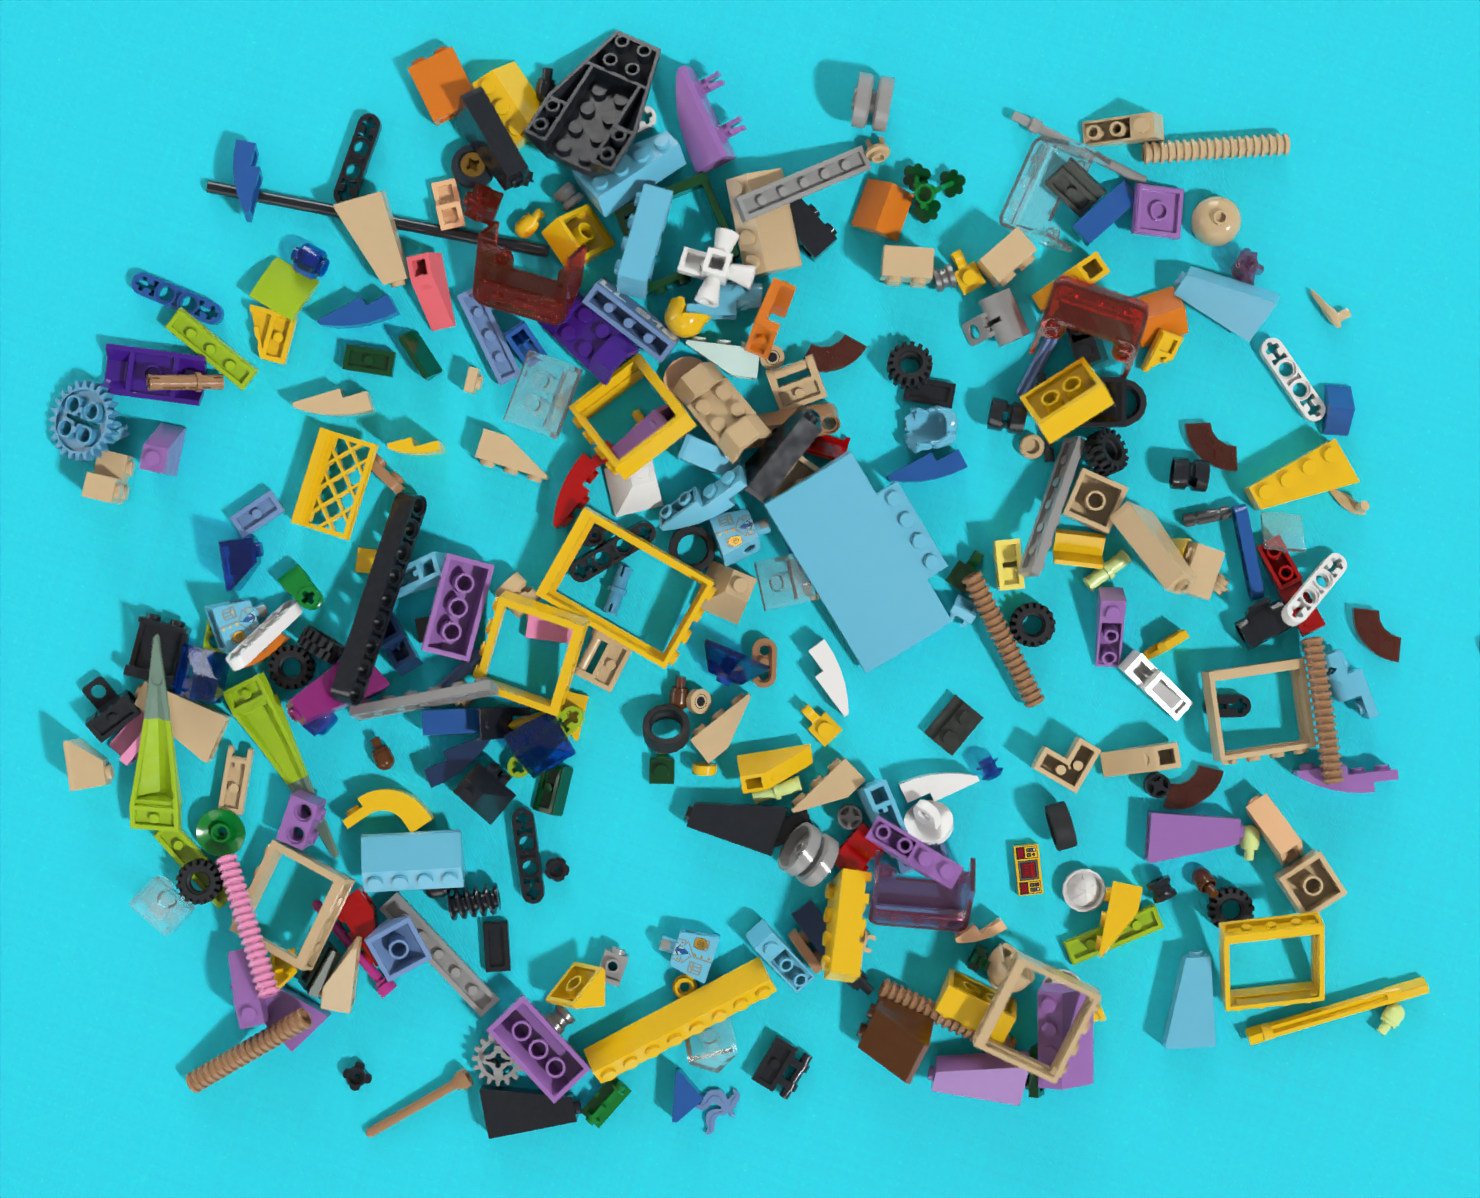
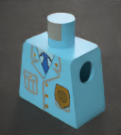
M746 509L721 513L709 519L710 528L725 567L761 549L759 536L771 532L767 518L753 522L749 511Z
M244 598L204 607L219 651L226 653L233 651L259 626L258 620L268 616V610L264 603L252 606L251 601Z
M680 929L677 940L663 935L659 950L672 954L669 962L670 966L705 983L720 935Z

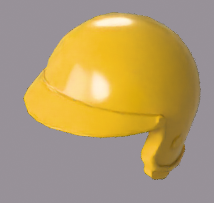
M678 296L669 301L665 311L664 320L666 327L671 333L681 338L696 336L711 319V316L700 313H686L687 304L685 298Z

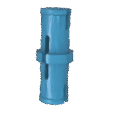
M617 565L612 585L608 586L610 591L602 609L603 612L615 616L618 615L623 595L627 593L625 589L633 569Z

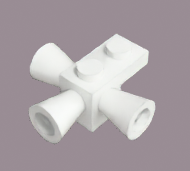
M716 228L714 248L709 247L707 253L684 246L677 273L704 280L694 298L696 302L709 307H718L720 285L726 286L727 279L749 290L751 289L757 266L732 264L733 254H731V251L740 237L738 233L726 228Z

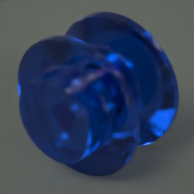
M990 755L978 762L980 766L976 770L983 771L984 776L981 778L982 780L990 781L1001 775L1004 768L997 767L995 764L998 757L993 759Z

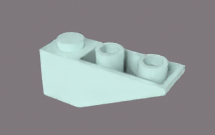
M693 336L692 340H686L687 347L709 362L714 363L716 367L729 376L757 380L760 356L744 350L747 342H741V346L731 345V341L717 339L716 343L706 342L707 338Z

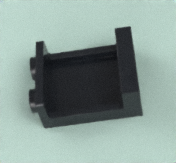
M147 613L146 617L139 616L138 622L140 624L129 664L125 665L123 674L149 681L153 638L158 634L166 686H177L191 629L186 628L185 622L174 619H171L170 623L161 621L162 616Z

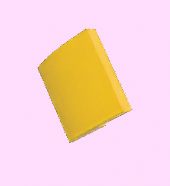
M410 437L387 444L388 449L411 456H433L446 453L444 443L440 441L419 445L416 439Z

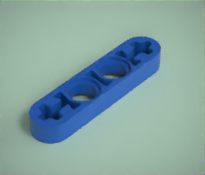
M142 272L136 274L132 279L131 285L134 292L176 311L180 307L183 308L184 299L193 297L196 301L195 308L187 312L204 323L217 325L224 318V310L217 303ZM147 278L146 282L155 286V291L143 288L140 291L141 286L138 285V282L140 280L144 281ZM169 287L173 291V297L169 301H163L160 297V292L163 288ZM202 301L205 302L202 307L208 310L216 307L215 312L218 313L216 318L212 317L211 320H208L209 315L200 311Z
M1245 504L1235 505L1231 507V513L1247 593L1251 601L1263 599L1264 588L1248 510Z

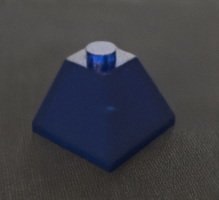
M258 538L219 541L226 591H241L261 564L264 549L262 542H258Z
M705 640L708 672L716 675V681L729 686L732 682L742 685L768 672L770 666L711 640Z
M183 644L172 692L206 703H221L229 671V664L226 661V657L229 654Z
M548 713L530 720L504 735L516 759L533 778L538 777L576 754L556 716Z

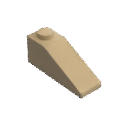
M357 936L330 972L318 994V998L321 999V1009L350 1014L356 996L362 937Z

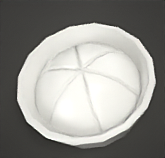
M1079 869L1067 876L1063 883L1062 893L1065 902L1070 908L1079 912H1088L1095 910L1101 905L1105 897L1106 888L1103 879L1098 873L1090 869Z

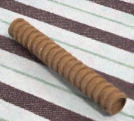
M973 572L965 576L961 582L966 584L965 589L970 592L969 597L973 598L972 603L977 606L975 609L977 612H980V619H984L982 623L984 626L987 625L986 631L991 633L989 637L994 639L993 645L998 647L996 650L998 653H1001L1000 658L1005 661L1003 664L1005 667H1008L1007 672L1011 673V680H1015L1014 686L1019 688L1017 692L1022 694L1020 698L1022 701H1025L1024 706L1028 708L1040 704L1045 699V696L1040 694L1042 690L1040 687L1037 688L1038 682L1033 680L1035 676L1030 674L1031 669L1026 666L1028 663L1026 660H1023L1024 655L1023 653L1020 654L1021 649L1016 646L1017 641L1012 639L1014 635L1009 633L1010 627L1005 625L1007 621L1002 619L1004 615L1002 612L999 613L1000 607L995 605L996 600L992 599L993 594L988 591L989 586L985 585L986 580L981 577L983 575L982 572Z
M1321 636L1305 638L1301 640V644H1304L1305 647L1302 648V651L1306 654L1303 656L1307 661L1305 667H1308L1306 675H1309L1307 682H1310L1308 690H1311L1309 698H1312L1313 701L1310 702V705L1314 707V710L1311 711L1315 714L1313 721H1316L1314 729H1317L1315 737H1318L1316 744H1319L1317 752L1321 754L1318 758L1322 761V764H1320V768H1323L1321 775H1324L1322 783H1341L1345 780V777H1342L1341 774L1344 773V770L1340 767V765H1343L1342 761L1339 760L1342 756L1338 754L1340 746H1337L1339 738H1336V734H1338V731L1334 727L1337 726V723H1334L1333 720L1336 716L1332 714V711H1334V707H1331L1333 699H1330V695H1332V692H1329L1331 684H1328L1330 676H1327L1326 673L1329 670L1325 667V664L1328 663L1324 660V657H1326V653H1323L1325 645H1322L1324 638Z
M889 978L884 979L877 994L878 998L881 996L934 1019V1025L940 1024L943 1029L947 1027L949 1032L955 1031L956 1035L962 1034V1038L968 1037L969 1041L973 1042L972 1037L976 1030H967L960 1022L954 1019L948 1020L940 1016L935 1011L936 1001L932 1002V998L926 999L923 994L919 996L917 991L911 992L910 988L905 989L902 984L898 986L897 982H890ZM1007 1035L1002 1044L1015 1049L1017 1041L1015 1037L1009 1038V1035Z
M297 1009L296 1012H292L290 1015L285 1016L284 1019H280L259 1033L254 1034L253 1037H249L247 1040L242 1041L241 1044H237L235 1047L230 1048L223 1054L186 1074L188 1087L195 1093L206 1089L214 1084V1082L225 1078L226 1075L237 1071L238 1068L249 1064L250 1061H254L268 1051L280 1046L281 1043L292 1039L293 1036H297L299 1033L311 1028V1016L305 1009Z

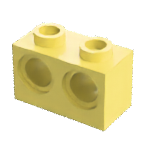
M1020 538L993 541L997 591L1025 588L1024 577L1017 574L1022 560Z

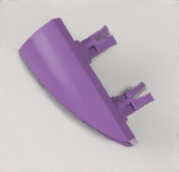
M682 66L679 67L676 73V106L682 136L696 173L709 172L736 158L728 139L747 130V127L745 125L735 127L743 121L740 115L723 125L720 124L707 98L709 92L725 85L723 80L714 82L722 76L718 70L699 81L693 68Z

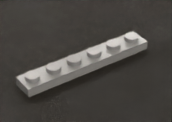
M861 145L733 199L742 223L868 171L872 167Z
M1079 436L1064 438L1017 572V574L1023 577L1039 576L1044 568V560L1052 545L1055 529L1060 522L1062 508L1068 499L1070 485L1076 476L1075 471L1078 462L1084 453V441L1086 440Z
M483 677L474 680V683L469 684L455 682L448 688L436 686L428 688L427 692L408 691L404 693V696L400 697L388 695L381 697L379 701L363 700L357 706H349L351 717L361 721L499 695L498 684L489 680V678Z
M399 891L379 908L388 919L410 916L432 956V959L428 962L480 1017L500 1000Z

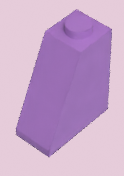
M161 423L144 443L139 469L177 476L186 428Z

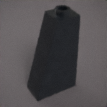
M480 86L461 95L456 126L504 191L512 187H520L526 181L528 166L486 92Z
M801 404L744 463L746 464L744 469L746 470L747 487L744 490L762 503L770 497L822 431L821 417L814 409H808Z
M695 802L693 807L689 805L684 820L688 821L686 827L772 856L788 807Z
M482 1085L479 1090L489 1139L577 1122L578 1114H582L580 1100L575 1099L572 1092H566L558 1101L553 1103L540 1089Z

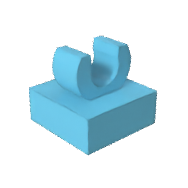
M958 594L950 610V618L952 621L955 616L962 618L961 627H965L968 622L972 624L978 613L975 609L977 606L973 605L972 600Z

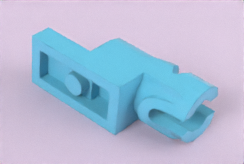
M726 283V286L720 285L718 307H709L692 301V304H687L686 313L705 314L711 316V319L737 320V308H741L742 311L761 307L763 284L752 283L751 289H748L747 292L744 291L743 286L737 283Z
M1341 649L1327 652L1324 660L1328 663L1325 664V667L1331 668L1329 673H1327V676H1330L1328 684H1331L1329 688L1330 692H1332L1331 696L1337 702H1345L1357 698L1355 707L1360 716L1363 715L1367 719L1379 716L1362 669L1355 668L1349 671L1350 665Z

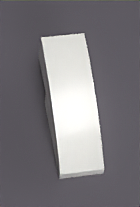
M823 639L808 650L822 669L821 672L815 675V678L845 717L849 714L845 681L832 650L825 639Z
M1133 649L1119 664L1118 668L1175 721L1193 704L1175 684L1139 651Z
M940 772L913 777L898 783L907 803L930 793L932 800L935 802L980 780L974 774Z

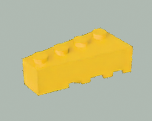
M1335 438L1328 440L1243 490L1256 511L1360 481Z
M843 868L825 887V898H828V904L824 910L823 920L827 923L826 931L822 937L825 955H823L821 960V970H824V979L853 983L860 977L864 943L860 942L859 938H862L866 929V920L862 918V914L869 903V894H865V886L867 882H871V872Z

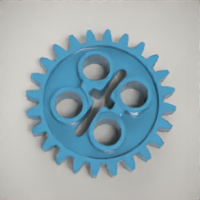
M76 381L75 386L68 385V392L61 391L62 400L55 399L58 407L51 408V411L55 413V417L49 418L50 421L54 422V425L49 430L55 432L51 440L58 441L55 448L61 449V455L81 462L86 460L94 461V457H102L101 451H109L107 443H115L111 437L112 434H119L114 428L120 425L121 422L116 421L115 417L121 413L114 410L118 402L112 401L114 394L108 393L109 388L103 387L100 383ZM71 414L100 425V428L71 419L69 415Z

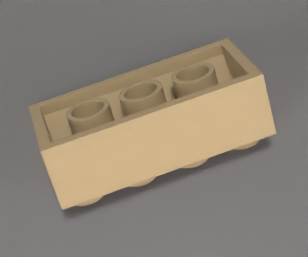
M782 168L746 173L725 180L736 233L740 236L738 243L743 265L757 266L754 278H761L802 266L790 203L742 223L733 199L784 178Z

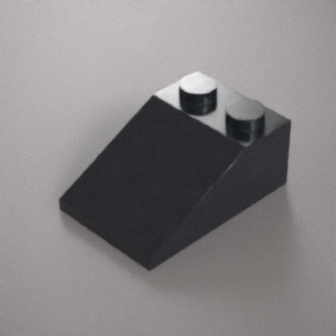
M1099 377L1114 404L1075 429L1126 427V377Z

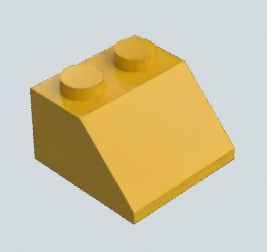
M589 203L557 217L541 232L568 273L584 267L616 245Z

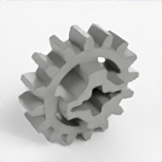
M488 1034L489 1040L482 1037L480 1039L482 1046L476 1045L474 1048L478 1054L473 1055L472 1060L478 1061L473 1069L481 1070L479 1078L488 1077L487 1084H490L492 1080H496V1086H500L501 1080H504L509 1085L510 1077L517 1080L519 1075L516 1071L523 1072V1070L498 1042ZM495 1043L494 1049L491 1052L487 1051L484 1053V1050L489 1045ZM497 1053L501 1054V1058H505L501 1064L498 1063L497 1059H494ZM515 1064L512 1070L504 1074V1068L507 1065ZM485 1065H489L493 1069V1073Z

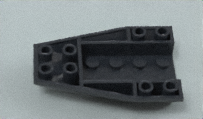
M617 30L548 93L524 130V135L548 159L590 178L613 174L637 136L661 49Z

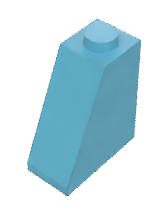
M686 434L678 455L680 461L721 477L738 465H741L743 468L746 465L741 463L743 460L741 456L732 464L719 447Z

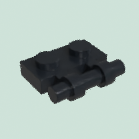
M777 1035L751 1079L772 1092L777 1084L783 1086V1089L779 1095L788 1100L791 1093L795 1092L798 1088L797 1083L803 1073H807L810 1068L809 1063L813 1056L804 1052L800 1060L795 1058L798 1047ZM790 1064L795 1069L788 1079L783 1074Z

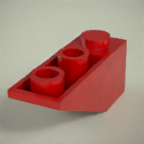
M361 886L348 895L338 919L341 923L346 922L350 928L349 935L353 941L357 936L362 937L361 946L365 950L363 955L370 964L374 963L377 967L379 965L364 940L379 926L377 908L367 892L364 893V888Z

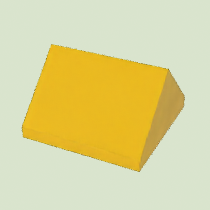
M573 962L545 1000L547 1003L574 1009L605 1006V969L599 966Z

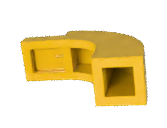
M381 788L358 797L357 799L363 807L360 808L357 804L346 812L348 817L342 821L347 828H350L369 814L384 810L399 816L409 831L414 832L435 817L426 804L410 792L396 788Z

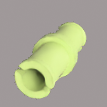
M1120 550L1119 553L1107 562L1103 561V569H1096L1082 580L1090 591H1094L1095 588L1107 579H1113L1115 573L1132 561L1124 550Z
M799 776L784 780L768 790L752 792V797L756 805L775 798L780 800L782 796L803 791Z

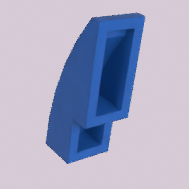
M236 139L233 157L234 183L246 221L252 223L263 180L260 167H256L259 152L256 143Z
M1126 180L1122 181L1071 227V230L1088 246L1133 206L1135 190Z
M387 294L368 305L365 299L360 297L317 321L321 326L328 328H357L384 322L400 315L391 296Z
M959 449L937 461L931 452L887 476V479L890 482L898 481L901 483L923 482L951 475L968 466Z
M496 707L422 710L423 735L480 733L479 710L476 709Z

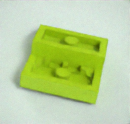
M276 257L261 276L249 297L294 322L305 302H309L320 281Z

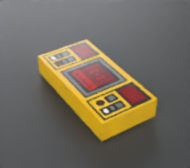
M1038 844L1013 846L1018 896L1043 894Z

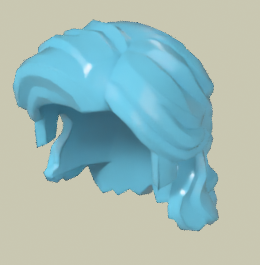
M939 405L927 409L913 406L910 408V414L903 419L906 425L904 431L908 432L904 435L905 444L914 453L931 448L939 449L952 444L956 439L958 419L954 411Z

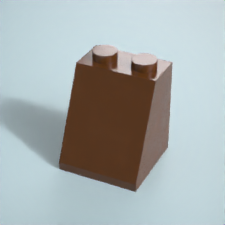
M879 996L876 1004L871 1003L868 1008L866 1024L862 1022L856 1034V1036L860 1037L858 1048L903 1082L910 1085L929 1048L934 1019Z

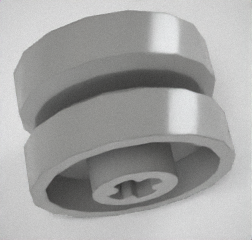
M860 72L858 86L855 87L851 107L853 111L851 127L863 129L867 124L868 114H873L872 130L886 131L895 77L882 75L879 78L876 91L873 90V74Z
M809 822L802 823L790 833L784 842L778 857V867L790 876H796V879L806 886L813 887L820 883L832 869L838 856L839 843L828 834H821V831Z

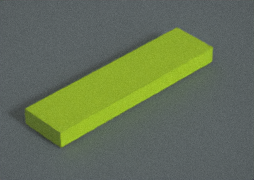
M182 307L176 311L165 326L167 330L199 356H205L206 361L242 391L246 389L259 372L256 367Z
M183 829L179 832L157 831L153 835L181 867L195 859H209ZM202 872L193 874L192 880L202 891L206 890L209 886L208 876ZM223 887L219 895L212 900L219 909L228 902L227 897L229 895L225 894L226 887Z
M1155 904L1139 909L1137 916L1109 950L1164 928ZM1098 926L1062 941L1072 965L1099 955V951L1095 950L1097 935L1103 936L1104 926Z

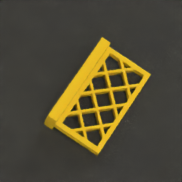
M320 427L291 523L350 540L379 445ZM338 438L345 440L349 448L340 455H338L335 449ZM363 446L369 447L370 450L367 458L360 462L355 451ZM351 454L356 465L345 470L341 459ZM337 462L341 473L331 479L328 473L329 467ZM358 469L361 474L360 482L352 485L348 475ZM344 477L348 489L338 494L333 483ZM329 486L334 497L323 502L321 498L322 490ZM351 493L354 499L353 504L345 509L341 498ZM337 502L341 512L331 518L326 507ZM322 510L327 521L320 525L312 524L315 513ZM341 517H344L346 521L344 533L337 532L333 523Z

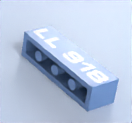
M602 277L594 284L582 301L660 363L669 356L681 340V337L671 333L662 321L631 297L618 293L617 287L605 277Z

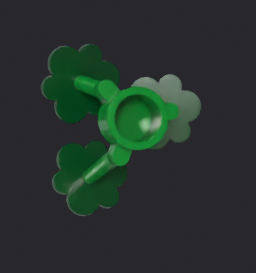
M922 164L909 165L904 169L905 177L903 178V183L909 185V189L915 192L916 199L914 205L916 208L913 209V214L918 216L921 223H928L930 219H937V212L941 209V204L938 200L934 199L938 192L945 190V195L949 198L963 193L962 186L965 184L966 179L963 175H958L956 169H952L950 172L943 171L940 174L942 182L937 187L928 183L931 172L928 168H923Z

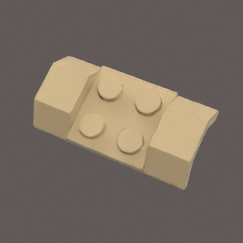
M712 362L699 363L680 377L673 389L676 397L732 464L737 461L742 451L759 438H767L772 435V432L757 416L753 408Z

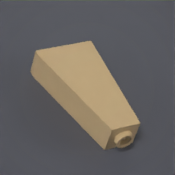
M383 190L334 204L335 211L382 284H391V288L406 284L405 279L410 277L409 269L386 191Z
M1127 501L1109 517L1166 590L1180 594L1190 588L1197 577L1183 556H1181V553L1154 512Z
M148 681L140 684L134 695L137 698L135 705L143 712H145ZM166 688L173 737L206 763L211 762L231 716Z

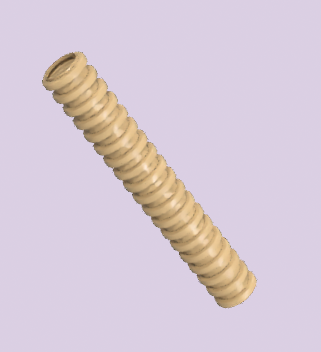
M1276 133L1274 136L1268 134L1267 137L1261 134L1259 137L1252 135L1251 138L1245 135L1244 138L1237 136L1236 139L1230 136L1228 139L1221 137L1220 140L1214 137L1213 140L1206 138L1205 141L1199 138L1197 141L1190 139L1189 142L1186 139H1183L1182 142L1175 140L1174 143L1171 140H1168L1166 143L1159 141V144H1156L1155 141H1152L1151 144L1144 142L1142 145V161L1146 165L1149 162L1156 164L1157 161L1160 163H1164V161L1171 163L1172 160H1175L1177 163L1180 160L1187 162L1188 159L1191 162L1195 161V159L1202 161L1203 158H1206L1207 161L1211 160V158L1218 160L1219 157L1222 160L1226 159V157L1233 159L1234 156L1239 159L1242 156L1249 158L1252 155L1255 158L1257 155L1264 157L1265 154L1270 157L1273 154L1280 156L1283 153L1286 156L1290 151V138L1287 133H1283L1282 136Z

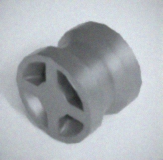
M569 181L553 195V198L556 201H560L563 205V210L568 212L584 198V195L581 192H577L572 181Z
M950 263L941 269L933 268L932 279L938 293L947 287H957L955 274Z
M845 804L838 810L837 820L844 829L853 830L861 824L862 813L856 805Z
M556 1005L552 1013L548 1012L544 1016L560 1034L565 1031V1027L568 1024L576 1021L569 1011L560 1005Z

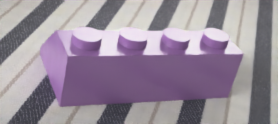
M446 553L421 650L467 662L470 661L495 565Z
M1044 983L1037 991L1038 1061L1051 1066L1087 995L1064 984ZM1093 1013L1089 1019L1091 1024L1085 1035L1081 1034L1078 1040L1080 1044L1075 1056H1070L1066 1063L1068 1064L1066 1074L1064 1073L1062 1078L1059 1077L1056 1084L1038 1076V1088L1064 1090L1094 1083Z
M524 994L515 1000L486 1029L553 1103L558 1101L591 1069L582 1056L547 1021L544 1015Z

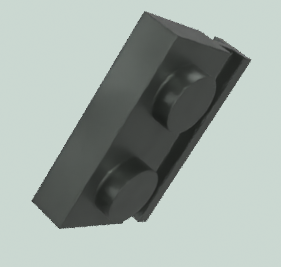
M1072 157L1045 181V185L1079 217L1088 211L1102 195L1106 194V189Z
M954 695L924 733L953 756L984 717L957 695Z
M328 940L313 970H304L298 980L303 989L308 991L307 994L316 998L341 955Z

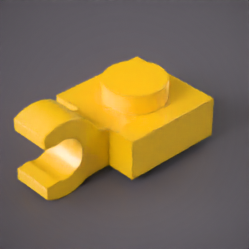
M960 249L950 255L958 269L954 274L963 296L986 283L975 261L967 264Z
M809 704L801 710L812 722L807 729L824 747L842 731V728L826 712L819 716Z

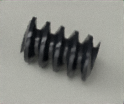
M497 883L493 884L492 890H489L487 884H484L482 892L475 885L473 893H470L467 887H464L462 895H460L457 888L454 889L453 896L447 893L449 913L453 921L457 920L458 914L463 919H466L468 911L474 918L477 917L478 910L482 916L487 915L488 908L492 915L497 913L498 907L501 910L500 893Z

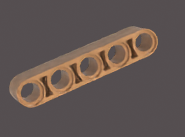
M820 403L805 406L808 409H814L821 417L822 431L818 436L829 435L838 431L840 419L834 404ZM799 407L757 414V416L773 434L778 429L775 427L781 426ZM771 436L759 438L745 449L761 447Z

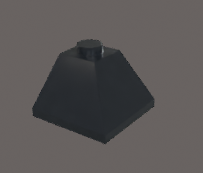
M480 763L464 777L453 791L455 795L490 825L516 796L515 793Z

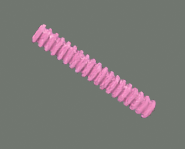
M227 854L218 858L216 865L220 866L218 872L222 873L220 878L224 880L222 884L223 887H226L225 894L229 895L227 897L228 902H231L229 907L233 909L232 916L236 917L234 923L238 924L236 929L240 931L239 938L243 940L241 945L245 946L243 951L247 953L246 960L250 962L248 967L252 968L250 974L254 976L253 983L257 984L255 986V990L259 991L257 996L258 998H267L277 994L280 989L276 987L277 980L273 979L275 973L271 972L273 967L268 963L270 962V958L266 956L268 951L264 950L266 945L261 941L263 935L259 934L261 929L257 928L259 923L258 920H255L256 913L252 912L254 910V907L250 905L252 900L248 898L249 891L245 890L247 885L243 883L245 878L241 876L242 869L238 868L240 866V862L236 861L238 856L237 854Z

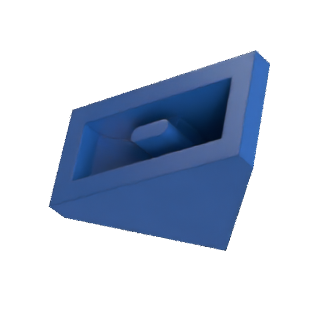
M524 320L503 334L527 369L547 356Z
M1325 385L1324 405L1326 413L1323 417L1322 435L1348 436L1355 412L1351 386Z
M676 1068L672 1122L677 1123L704 1100V1094L681 1068Z

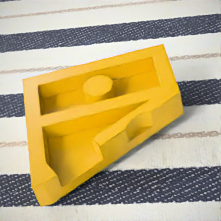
M250 304L255 337L258 342L259 357L263 360L286 365L298 317L292 322L270 309Z

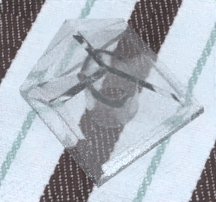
M731 1016L720 1023L704 1029L700 1034L685 1039L689 1065L719 1073L738 1054V1045Z

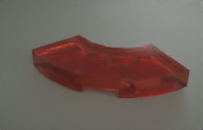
M844 335L838 343L832 346L819 347L811 344L805 356L813 354L818 371L826 373L849 366L861 356L867 346Z
M1211 423L1184 424L1188 442L1200 459L1209 460L1210 466L1217 469L1238 471L1236 446L1226 445L1218 440L1212 431Z
M1352 608L1354 628L1364 645L1380 658L1399 662L1401 637L1394 636L1384 629L1380 621L1379 611Z
M1198 765L1194 775L1187 781L1179 784L1170 783L1171 788L1165 797L1163 808L1185 809L1202 802L1215 791L1224 771Z

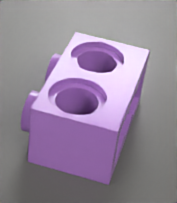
M302 789L292 793L276 839L300 850L314 845L319 835V831H317L318 824L323 821L327 810L324 807L327 800ZM304 804L310 808L311 814L305 811ZM297 827L303 831V836L298 834Z

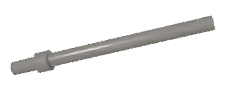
M1016 110L1011 117V120L1027 127V131L1035 135L1039 133L1137 184H1145L1148 178L1043 125V121L1035 117L1031 119Z

